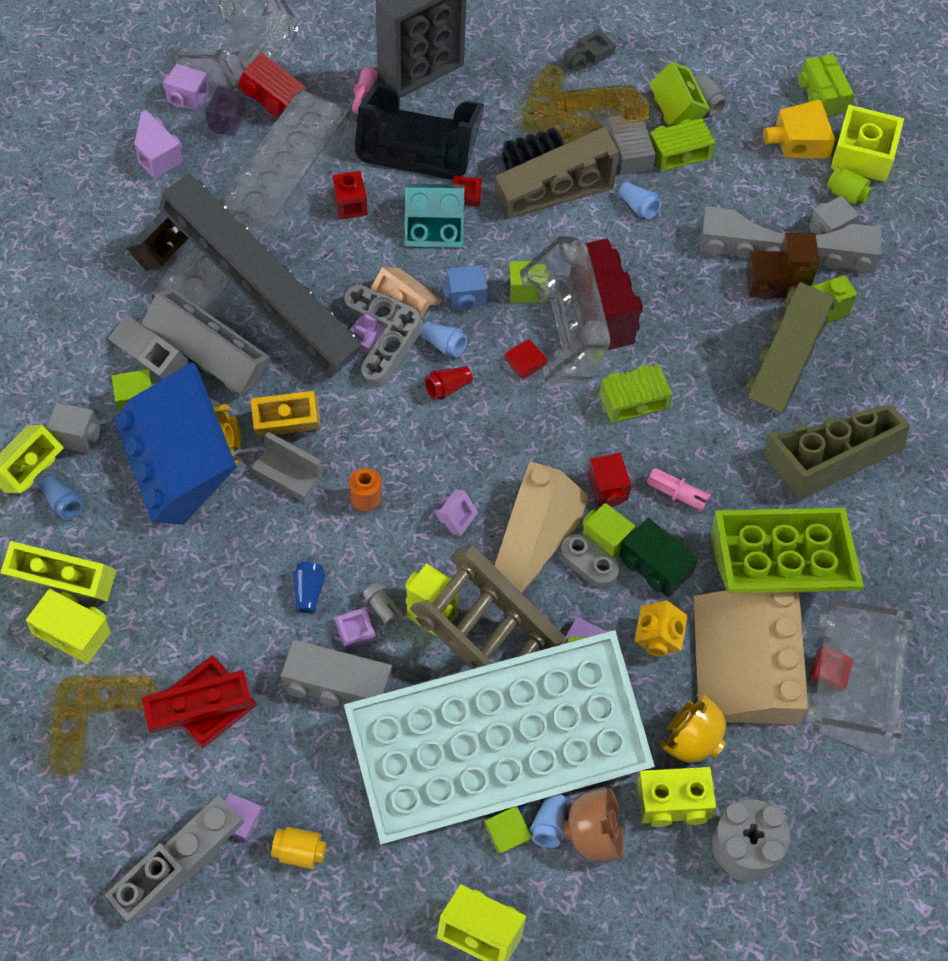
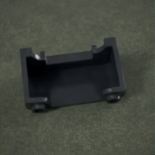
M374 83L358 107L355 153L362 162L447 179H453V176L462 177L470 162L483 116L484 104L472 101L460 103L455 109L453 120L399 110L400 96L394 88Z

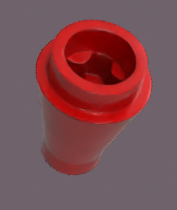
M467 366L433 370L430 372V375L425 377L424 383L426 391L432 399L439 398L443 400L465 385L472 383L473 376Z

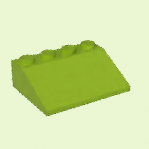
M846 508L715 510L710 536L715 563L728 594L863 591L864 584Z

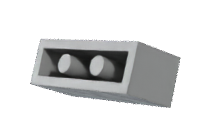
M293 639L280 677L282 689L286 690L291 696L305 698L307 695L318 698L325 705L337 707L339 704L344 705L388 693L392 681V665Z

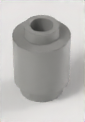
M708 75L695 76L694 78L710 108L707 113L711 116L717 115L727 104L725 93Z

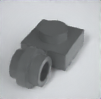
M598 29L578 39L577 49L572 47L565 53V65L570 70L578 71L586 64V58L595 64L613 55L616 45Z

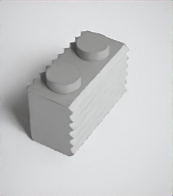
M636 112L607 117L606 129L619 151L617 162L619 174L623 176L630 173L652 171L655 150L646 129L642 113Z

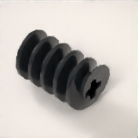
M549 128L546 133L544 131L537 132L536 136L528 134L525 139L517 137L514 142L512 140L505 141L502 157L506 171L563 146L564 141L555 128Z

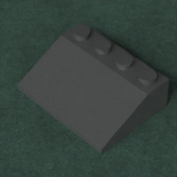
M375 0L378 81L382 85L394 88L400 98L464 66L466 0Z

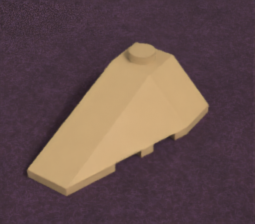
M529 462L494 565L521 593L525 591L540 573L550 557L560 549L564 539L579 526L589 495L561 470Z

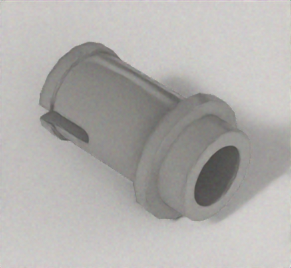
M376 582L363 592L365 597L364 603L372 606L385 626H390V620L393 623L401 618L403 612L398 609L386 593L387 587L385 585L381 586L379 582Z

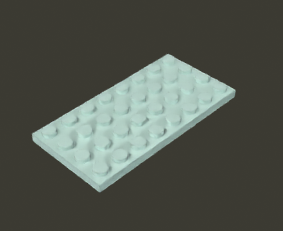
M615 630L344 704L380 845L655 767Z

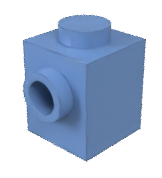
M483 265L447 269L446 281L442 282V294L444 300L449 299L451 310L461 309L466 311L474 307L487 306L488 288Z

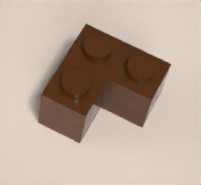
M785 233L780 251H750L746 266L749 297H759L761 299H770L772 297L786 298L791 287L797 288L799 282L812 286L819 265L816 233Z

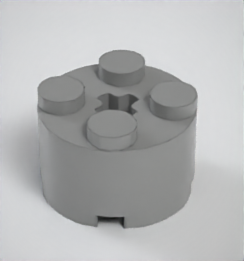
M746 799L730 804L722 814L712 837V853L717 863L732 878L743 882L761 881L772 874L781 863L790 844V831L784 818V813L777 806L756 799ZM750 838H752V842H755L756 844H751Z

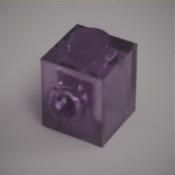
M217 87L205 110L208 130L218 134L235 136L247 112L244 93Z

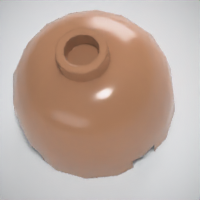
M611 788L595 789L583 793L572 804L569 811V819L563 821L566 840L573 842L576 851L581 856L596 862H609L623 857V826L618 830L616 815L621 814L616 796Z

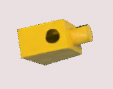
M821 100L781 109L775 126L763 129L764 143L766 145L780 143L783 155L786 158L827 159L830 158L835 143V137Z

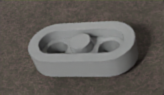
M572 534L564 539L561 546V558L566 565L595 587L607 588L616 582L619 565L610 554L582 534ZM580 546L583 550L576 551L572 547ZM604 565L608 570L601 571L598 569V566Z

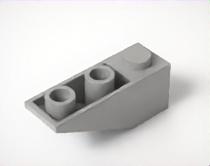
M128 315L123 318L108 337L111 342L162 380L192 363L181 352Z

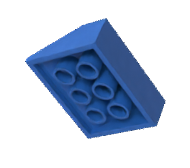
M189 363L132 397L114 417L116 427L152 522L185 524L237 468L197 366L194 363Z

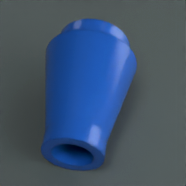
M301 562L297 564L296 570L293 571L297 612H316V604L326 577L323 573L322 565L312 562Z

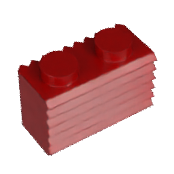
M262 52L245 68L238 82V87L242 88L245 95L256 99L257 102H260L261 106L265 107L268 113L278 116L279 120H283L301 101L307 89L305 85Z

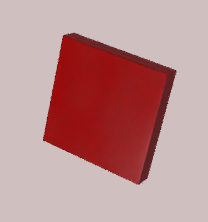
M212 655L169 689L230 673ZM251 697L252 707L181 726L204 749L257 706L256 701Z

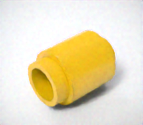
M288 826L286 830L278 828L272 844L271 857L278 858L280 863L314 869L316 863H323L327 842L321 841V833Z

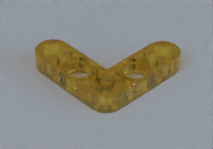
M549 65L540 71L523 115L524 127L534 133L539 131L546 133L549 128H555L562 139L567 142H572L587 135L588 131L594 132L602 128V125L594 119L554 109L563 89L565 73L560 67ZM551 77H553L554 79L552 81L551 86L547 85L548 80H550ZM547 96L551 100L548 102H541L537 99V97ZM562 122L568 124L570 127L568 129L563 130L557 128L555 125Z
M613 85L563 91L555 94L556 110L560 112L614 107L623 119L627 121H642L649 118V102L632 85Z
M143 675L72 676L62 680L56 690L49 756L50 763L55 772L61 776L68 777L75 775L83 767L89 711L144 710L142 700L138 698L136 693L140 692L141 687H147L148 692H150L146 693L145 696L158 693L159 690L155 681L149 676ZM107 686L115 687L118 690L116 697L110 701H103L99 698L100 691ZM124 686H127L129 693H126L127 700H124ZM77 687L79 693L82 694H76L74 700H69L67 694L71 693L72 688ZM89 687H92L91 693L93 700L89 701L87 694H85L90 693ZM77 719L80 722L77 731L71 734H65L61 731L64 721ZM64 743L70 744V752L73 758H75L69 760L67 766H63L61 760H59L64 758L66 754Z

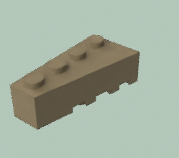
M606 127L600 128L496 175L494 194L506 219H511L612 190L614 188L619 151Z

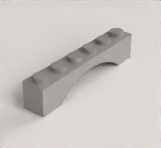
M705 206L701 223L699 251L708 252L712 255L725 254L749 258L750 251H780L785 234L761 227L743 217L736 210ZM850 224L840 230L816 235L819 255L818 266H826L830 269H852L858 272H875L881 256V227Z

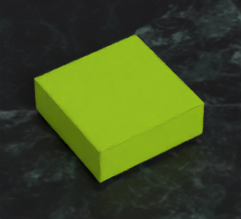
M517 806L483 822L498 854L532 839Z

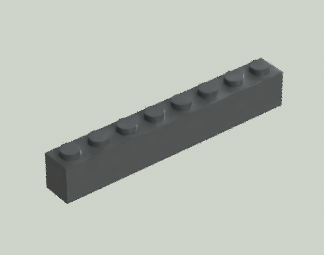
M189 173L162 192L159 209L329 379L356 357L362 345L358 341L357 336L351 330L346 329L337 320L335 314L330 309L325 308L315 298L309 288L303 287L294 278L291 270L287 266L281 265L272 256L270 249L266 245L260 244L251 235L248 227L243 223H239L230 214L226 205L218 202L209 193L204 183L199 180L197 181Z

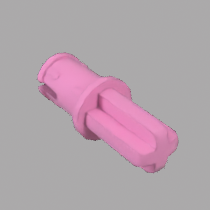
M364 67L360 71L359 82L355 85L353 91L355 95L352 105L353 113L358 114L359 105L373 84L376 83L378 75H376L377 71L372 67Z
M654 468L647 478L649 486L673 497L672 501L675 502L677 499L700 512L704 510L705 504L711 495L686 483L685 478L680 480L657 468Z

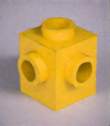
M668 600L642 605L640 607L634 642L647 650L648 654L655 657H665L667 654L682 651L687 614Z

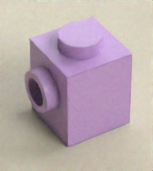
M177 63L163 81L167 102L177 107L198 111L210 93L207 73Z

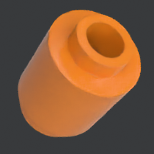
M371 468L357 469L349 478L350 501L356 509L365 512L377 508L382 501L381 477L377 471Z

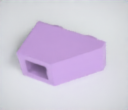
M147 110L141 112L134 142L137 159L148 173L156 179L183 162L181 154L183 146L176 135H171L165 129L164 124L159 118H154Z

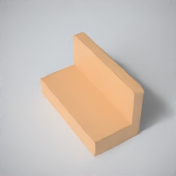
M382 267L370 288L418 310L421 318H423L430 305H440L442 302L439 296L400 268ZM412 318V320H411L410 322H408V323L413 324V323H414L413 318Z

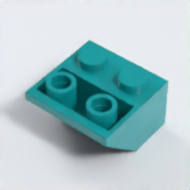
M406 184L405 246L463 247L464 185Z

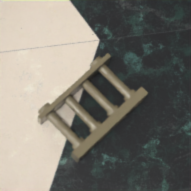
M473 544L456 549L449 558L457 566V572L434 602L431 603L429 600L414 603L410 607V610L417 616V622L426 630L433 631L471 669L493 664L490 661L491 657L515 626H518L527 635V642L515 657L536 652L538 649L544 650L559 646L565 639V636ZM471 580L480 589L481 595L455 627L442 613L464 584ZM491 603H495L504 612V619L479 650L466 636Z

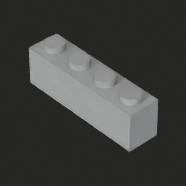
M172 287L156 293L141 323L175 347L185 357H189L199 364L202 371L214 375L224 382V385L229 390L239 394L250 390L256 385L270 359L267 354Z

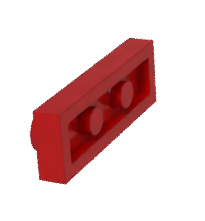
M244 670L141 697L150 734L253 706Z

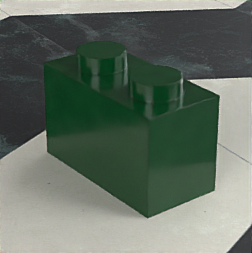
M649 517L622 542L619 555L623 564L629 570L640 573L654 591L662 592L668 598L694 573L698 557Z

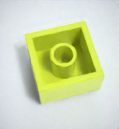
M848 104L830 168H847L863 177L886 182L894 162L904 118Z

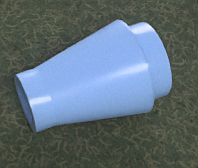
M625 182L619 189L618 195L625 200L640 218L651 219L660 210L661 200L658 198L657 193L633 185L630 182Z
M427 321L420 333L421 338L430 342L447 357L460 356L467 345V335L463 334V331L459 328Z
M557 794L544 798L530 827L533 842L541 847L556 848L560 845V841L565 838L563 821L565 820L566 798L564 795Z

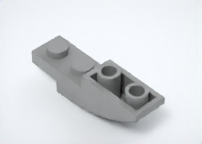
M218 794L165 845L159 843L115 884L105 896L123 918L130 923L168 897L222 851L219 847L245 822L226 800Z

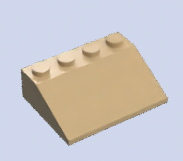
M727 590L693 596L697 694L704 693L721 708L726 722L801 725L808 711L799 592L728 594Z

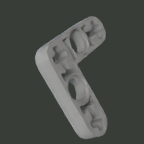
M355 285L349 288L344 295V301L350 313L357 317L367 314L376 319L377 324L386 328L361 366V373L366 382L371 386L380 387L391 379L422 332L423 320L418 310L366 286ZM362 297H363L364 300H365V302H366V303H363V302H361V301H357L356 304H355V303H354V300H355V299L361 300ZM383 306L391 307L388 315L384 317L376 315L379 308ZM412 318H413V320H414V323H413V324L407 323V324L404 326V324H403L404 321L410 322V321L412 320ZM392 341L400 342V346L396 351H385L388 343ZM379 368L382 370L380 373L375 372L373 375L371 374L372 370H378Z

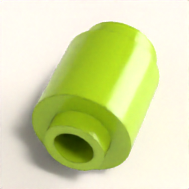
M837 167L827 183V188L832 190L831 193L837 197L842 195L847 202L854 206H857L860 202L864 204L872 192V188L869 187V179L847 168L841 169Z

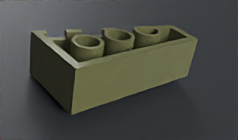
M799 282L797 288L791 287L784 303L789 305L784 317L780 315L777 317L772 328V333L776 334L771 346L768 344L764 346L759 357V361L763 363L758 374L753 372L747 383L746 390L750 391L748 398L779 412H785L801 379V371L803 367H806L813 354L814 342L816 338L818 339L822 335L827 324L829 309L833 310L837 303L835 296Z
M891 404L852 413L850 418L842 420L834 417L826 419L823 424L807 428L805 424L793 427L792 432L780 434L779 431L768 433L764 457L796 496L803 500L903 450L910 424Z

